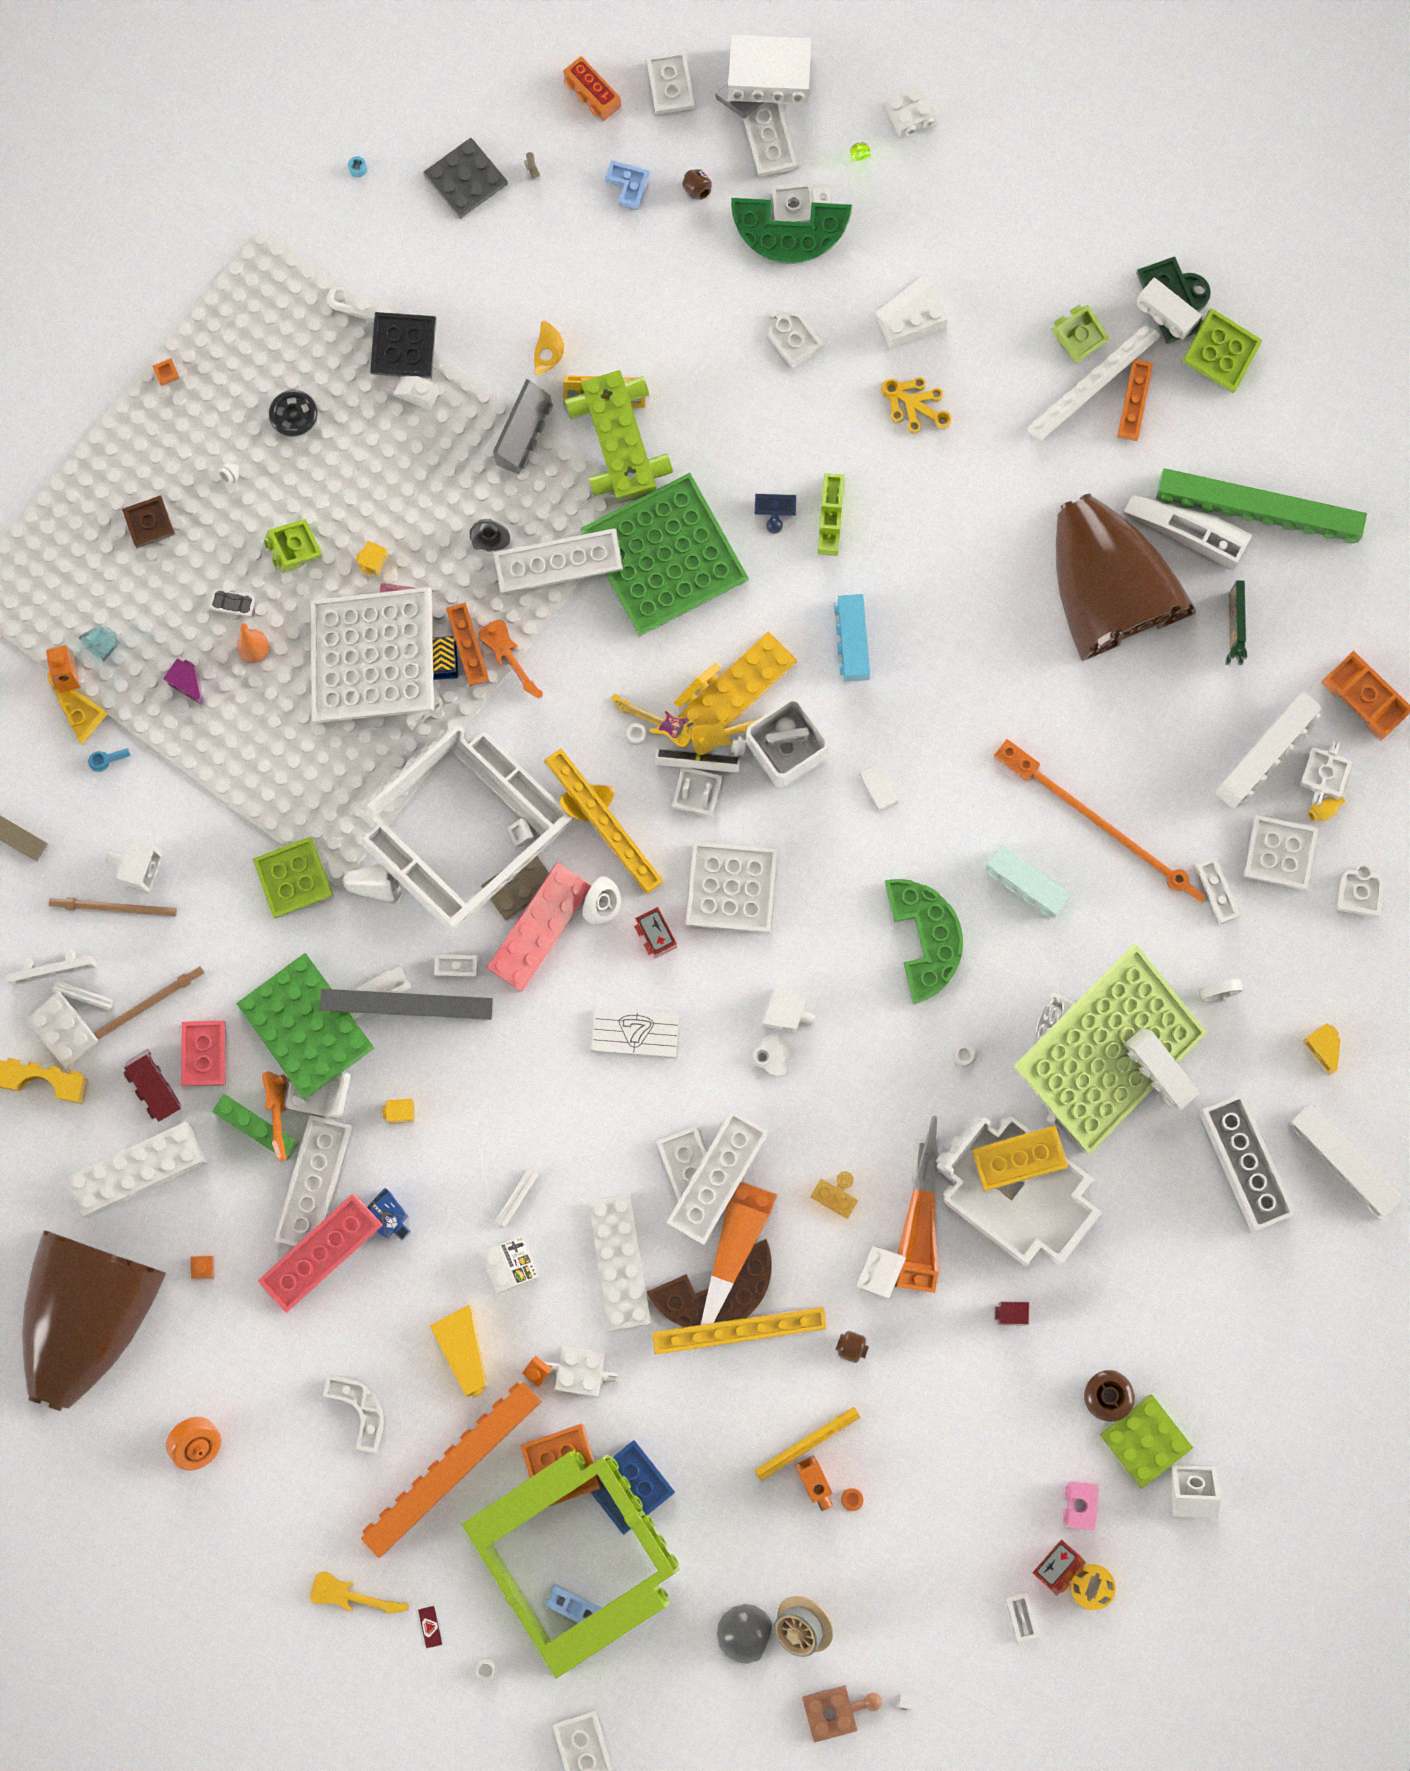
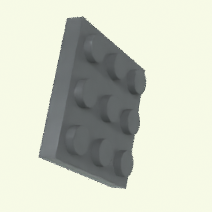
M472 138L466 140L423 172L424 176L460 219L508 185L506 178Z

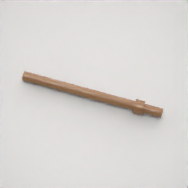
M69 897L66 899H49V907H62L73 911L75 909L174 917L177 914L176 908L80 901Z
M199 966L188 974H182L177 977V981L93 1034L99 1040L178 989L186 988L191 984V981L205 972Z

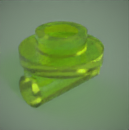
M858 142L851 147L850 155L852 162L863 161L871 157L868 144Z

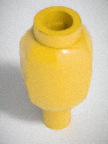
M1342 796L1340 800L1324 798L1320 806H1316V803L1315 805L1312 804L1311 809L1308 811V816L1313 822L1325 821L1337 814L1339 806L1345 804V799Z

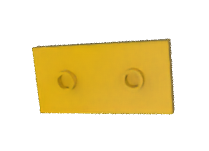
M1056 1125L972 1149L984 1191L1068 1168Z

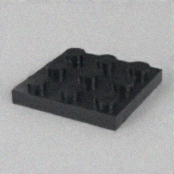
M375 312L370 373L373 375L418 376L432 379L436 316Z

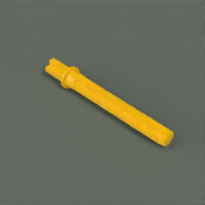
M852 1407L838 1417L835 1415V1419L755 1470L758 1478L763 1481L839 1431H845L844 1428L861 1418L855 1407Z

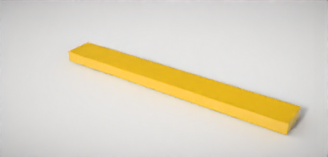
M562 748L546 758L544 763L644 893L647 895L664 882Z
M816 1307L651 1332L653 1351L657 1355L827 1328L824 1307Z

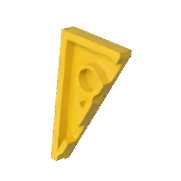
M49 672L47 674L49 683L78 741L84 745L106 717L107 712L76 690L60 693Z

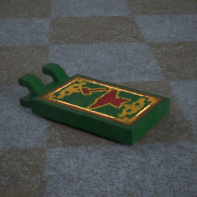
M1236 580L1229 592L1230 652L1226 657L1225 665H1230L1231 659H1234V657L1237 658L1238 665H1243L1244 659L1247 658V650L1245 648V580Z

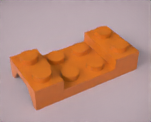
M1354 650L1321 682L1335 697L1339 696L1368 724L1366 727L1380 741L1410 714V704Z

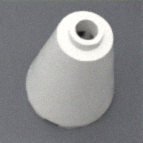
M381 864L348 871L347 875L343 878L344 888L350 893L390 903H399L404 891H400L401 884Z

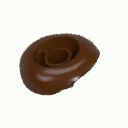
M1104 1370L1095 1374L1087 1383L1084 1391V1401L1087 1409L1093 1416L1103 1421L1112 1422L1123 1419L1131 1412L1135 1402V1394L1132 1384L1123 1374L1114 1370Z

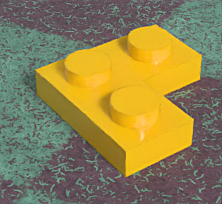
M715 662L698 676L673 703L678 708L682 707L685 703L689 706L697 698L695 695L697 691L701 693L718 678L716 673L721 667Z

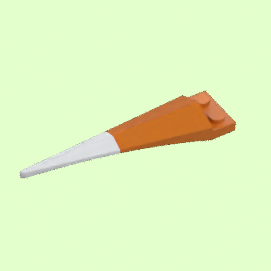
M740 1182L725 1212L701 1325L714 1323L737 1276L771 1215L777 1194L744 1182ZM701 1348L695 1349L696 1353L699 1352Z

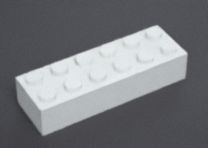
M1302 691L1226 778L1215 794L1233 809L1238 805L1242 807L1253 795L1254 792L1251 790L1256 791L1261 786L1267 776L1275 770L1279 763L1293 749L1294 745L1301 740L1307 730L1319 719L1321 715L1318 712L1322 706Z
M1243 1093L1198 1112L1251 1233L1296 1215Z
M184 1122L75 1172L66 1178L82 1216L90 1218L205 1165L207 1161L191 1124Z

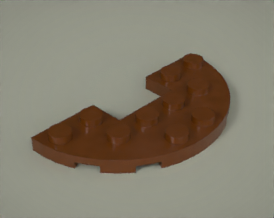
M767 1239L757 1242L753 1246L714 1323L747 1318L761 1303L768 1289L772 1271L771 1253ZM687 1274L647 1291L655 1307L675 1324L682 1327L701 1325L708 1289L695 1294Z

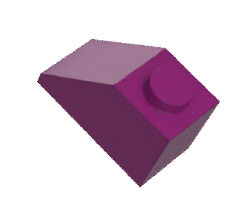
M177 658L163 678L169 686L203 705L204 698L199 674L194 669L195 665L186 659L181 661Z

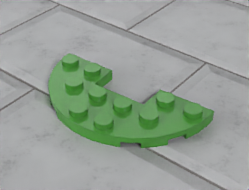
M885 880L894 923L915 918L924 958L903 963L914 1005L935 996L953 978L963 951L962 928L952 906L934 889L927 885L912 882V880Z

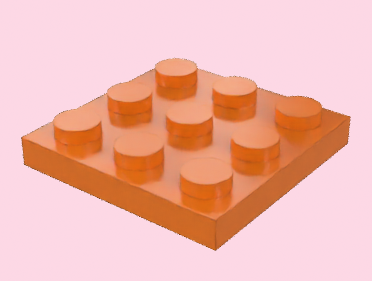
M583 1424L520 1445L530 1478L574 1449L576 1453L579 1452L584 1458V1466L586 1468L594 1463ZM598 1474L550 1506L602 1489Z

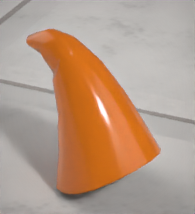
M242 623L236 649L242 660L248 663H257L267 656L269 642L263 632L257 629H248L247 625Z

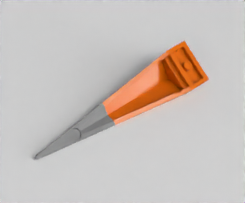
M933 1116L931 1119L897 1254L906 1259L895 1283V1287L935 1293L938 1277L935 1217L936 1116Z

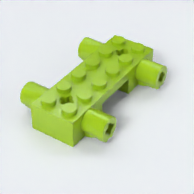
M621 370L581 381L584 394L565 399L570 419L590 414L597 433L607 471L588 477L594 497L614 491L617 503H622L645 496L656 490L654 479L673 473L668 453L647 458L630 403L631 401L649 396L644 376L624 382ZM609 396L610 400L605 401L604 397ZM628 473H633L634 477L629 478Z

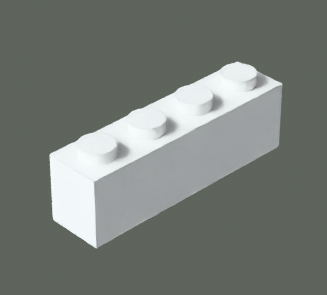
M1142 1027L1124 1044L1129 1050L1128 1056L1134 1062L1140 1064V1071L1146 1077L1151 1078L1153 1081L1151 1085L1159 1093L1162 1092L1165 1096L1163 1100L1171 1108L1174 1106L1180 1110L1184 1109L1200 1093L1152 1031Z

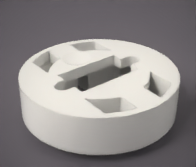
M1235 979L1203 987L1199 990L1202 1002L1219 999L1226 1001L1227 997L1239 994L1244 990L1241 980Z

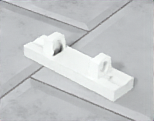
M68 949L64 950L65 961L35 967L34 961L31 958L23 959V970L8 973L6 977L8 983L18 985L94 968L96 963L95 959L90 955L76 958L75 950Z

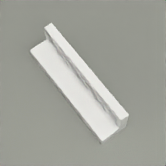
M399 964L354 990L403 993L412 987ZM349 1012L353 1019H356L365 1014Z

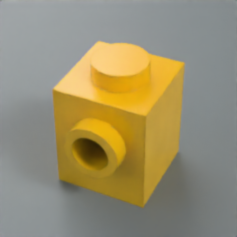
M367 541L364 549H360L356 557L360 571L368 576H372V574L379 576L389 554L386 548Z

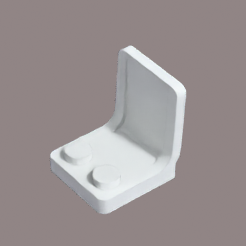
M341 1073L306 1100L301 1097L289 1080L284 1107L288 1110L320 1117H341L347 1096L350 1074Z

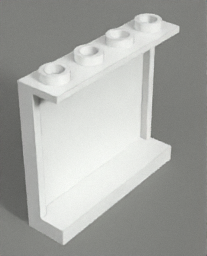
M732 35L728 101L808 104L811 38Z

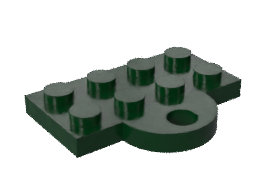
M1175 256L1137 269L1136 274L1143 289L1153 278H1156L1198 312L1205 308L1210 299L1211 290L1205 278L1196 273L1182 274ZM1201 286L1204 289V293L1197 294L1194 291V287ZM1202 318L1200 319L1196 327L1188 334V336L1197 333L1199 327L1203 322ZM1158 324L1166 344L1180 340L1179 337H1174L1167 327Z

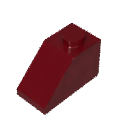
M999 1302V1306H995L994 1319L998 1320V1325H1029V1302Z

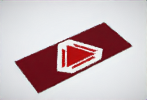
M430 1606L418 1609L426 1649L442 1645L435 1607Z

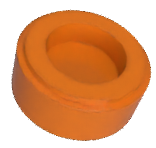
M850 1488L843 1492L841 1502L847 1510L856 1511L863 1505V1495L859 1490Z

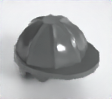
M480 519L477 523L473 524L469 531L470 540L475 550L497 551L504 549L510 543L508 529L492 519Z

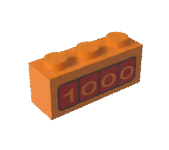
M582 56L563 70L565 85L570 90L573 89L576 92L578 99L589 106L591 113L595 117L599 116L604 121L621 107L620 96Z

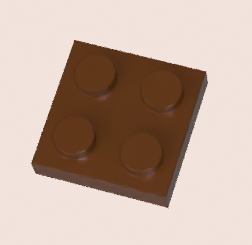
M161 495L122 509L136 548L175 535Z

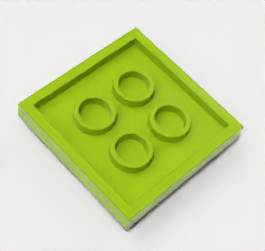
M1211 308L1208 310L1182 362L1231 393H1234L1256 354L1262 339Z
M312 836L253 858L272 916L275 919L334 896Z
M1152 1394L1136 1405L1126 1417L1116 1421L1100 1434L1101 1438L1141 1489L1193 1449V1446Z

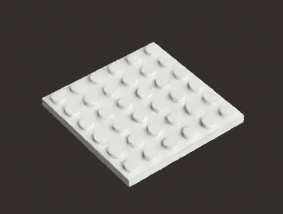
M429 587L311 601L312 722L323 723L434 711L432 596Z

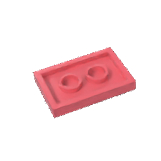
M226 1021L182 1022L181 1086L226 1085Z

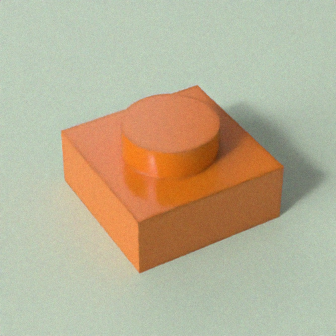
M171 358L152 366L161 386L180 379Z
M191 1256V1279L214 1278V1256Z
M535 1356L522 1374L539 1387L553 1369Z

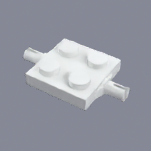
M1332 741L1329 751L1320 750L1312 747L1299 786L1315 792L1312 804L1315 805L1316 803V806L1321 805L1323 796L1340 800L1353 761L1342 758L1337 754L1340 746L1339 742Z
M562 1346L561 1357L557 1363L544 1361L545 1364L553 1369L551 1372H556L555 1391L598 1398L603 1380L617 1382L618 1373L605 1372L604 1362L606 1353Z

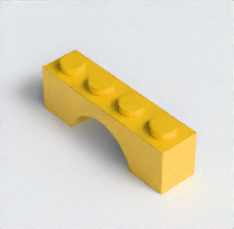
M7 1058V1061L0 1060V1088L20 1092L30 1081L45 1079L52 1084L56 1098L82 1104L88 1079L82 1077L83 1073L70 1070L69 1074L62 1073L61 1068L53 1066L43 1069L41 1064L33 1062L23 1065L20 1064V1060Z

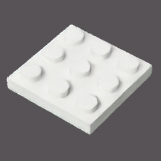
M1255 815L1243 877L1306 891L1319 828Z

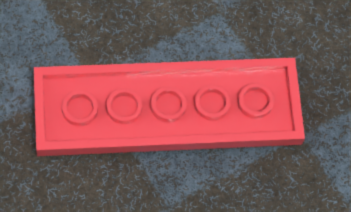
M556 862L486 968L522 992L587 895L591 885Z
M353 1193L268 1270L258 1282L287 1313L382 1227L383 1224Z

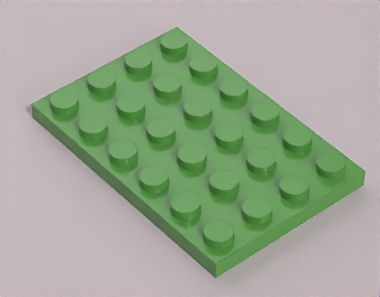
M306 953L302 954L236 1003L304 1100L375 1049L349 1012L319 1011L321 989L332 988Z

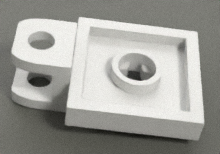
M812 182L772 186L775 221L810 223L812 202L832 203L831 190L829 188L812 189ZM791 201H795L796 204H799V206H797L794 209H792L788 205H791Z

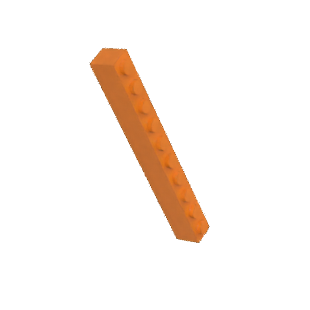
M516 1382L508 1390L510 1395L503 1400L501 1397L492 1406L494 1410L489 1415L484 1413L476 1421L478 1426L472 1431L470 1429L466 1430L460 1436L462 1441L457 1446L452 1444L444 1452L446 1456L440 1462L435 1460L427 1468L430 1472L424 1478L420 1475L411 1484L413 1488L408 1493L403 1491L395 1499L397 1502L395 1506L391 1509L389 1507L384 1509L379 1514L381 1519L375 1525L371 1522L362 1531L364 1535L360 1539L378 1558L382 1557L542 1402L525 1382L521 1384Z

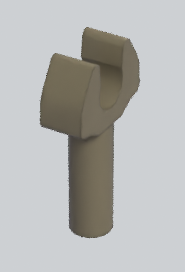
M528 152L524 164L530 172L531 179H535L540 176V173L535 165L534 154Z

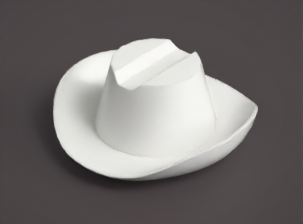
M607 877L598 878L588 891L583 906V917L587 922L591 924H605L612 921L619 913L621 895L617 885Z

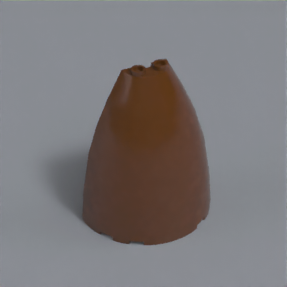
M1091 493L1080 497V500L1074 503L1069 501L1061 505L1062 510L1057 515L1056 530L1058 586L1069 629L1082 662L1120 646L1124 639L1155 626L1159 630L1196 614L1192 601L1161 554L1127 520L1095 497H1092Z
M43 1230L34 1258L24 1303L22 1341L27 1393L29 1395L28 1400L41 1404V1401L49 1403V1408L61 1411L62 1407L70 1408L87 1393L114 1365L132 1341L159 1291L166 1272Z

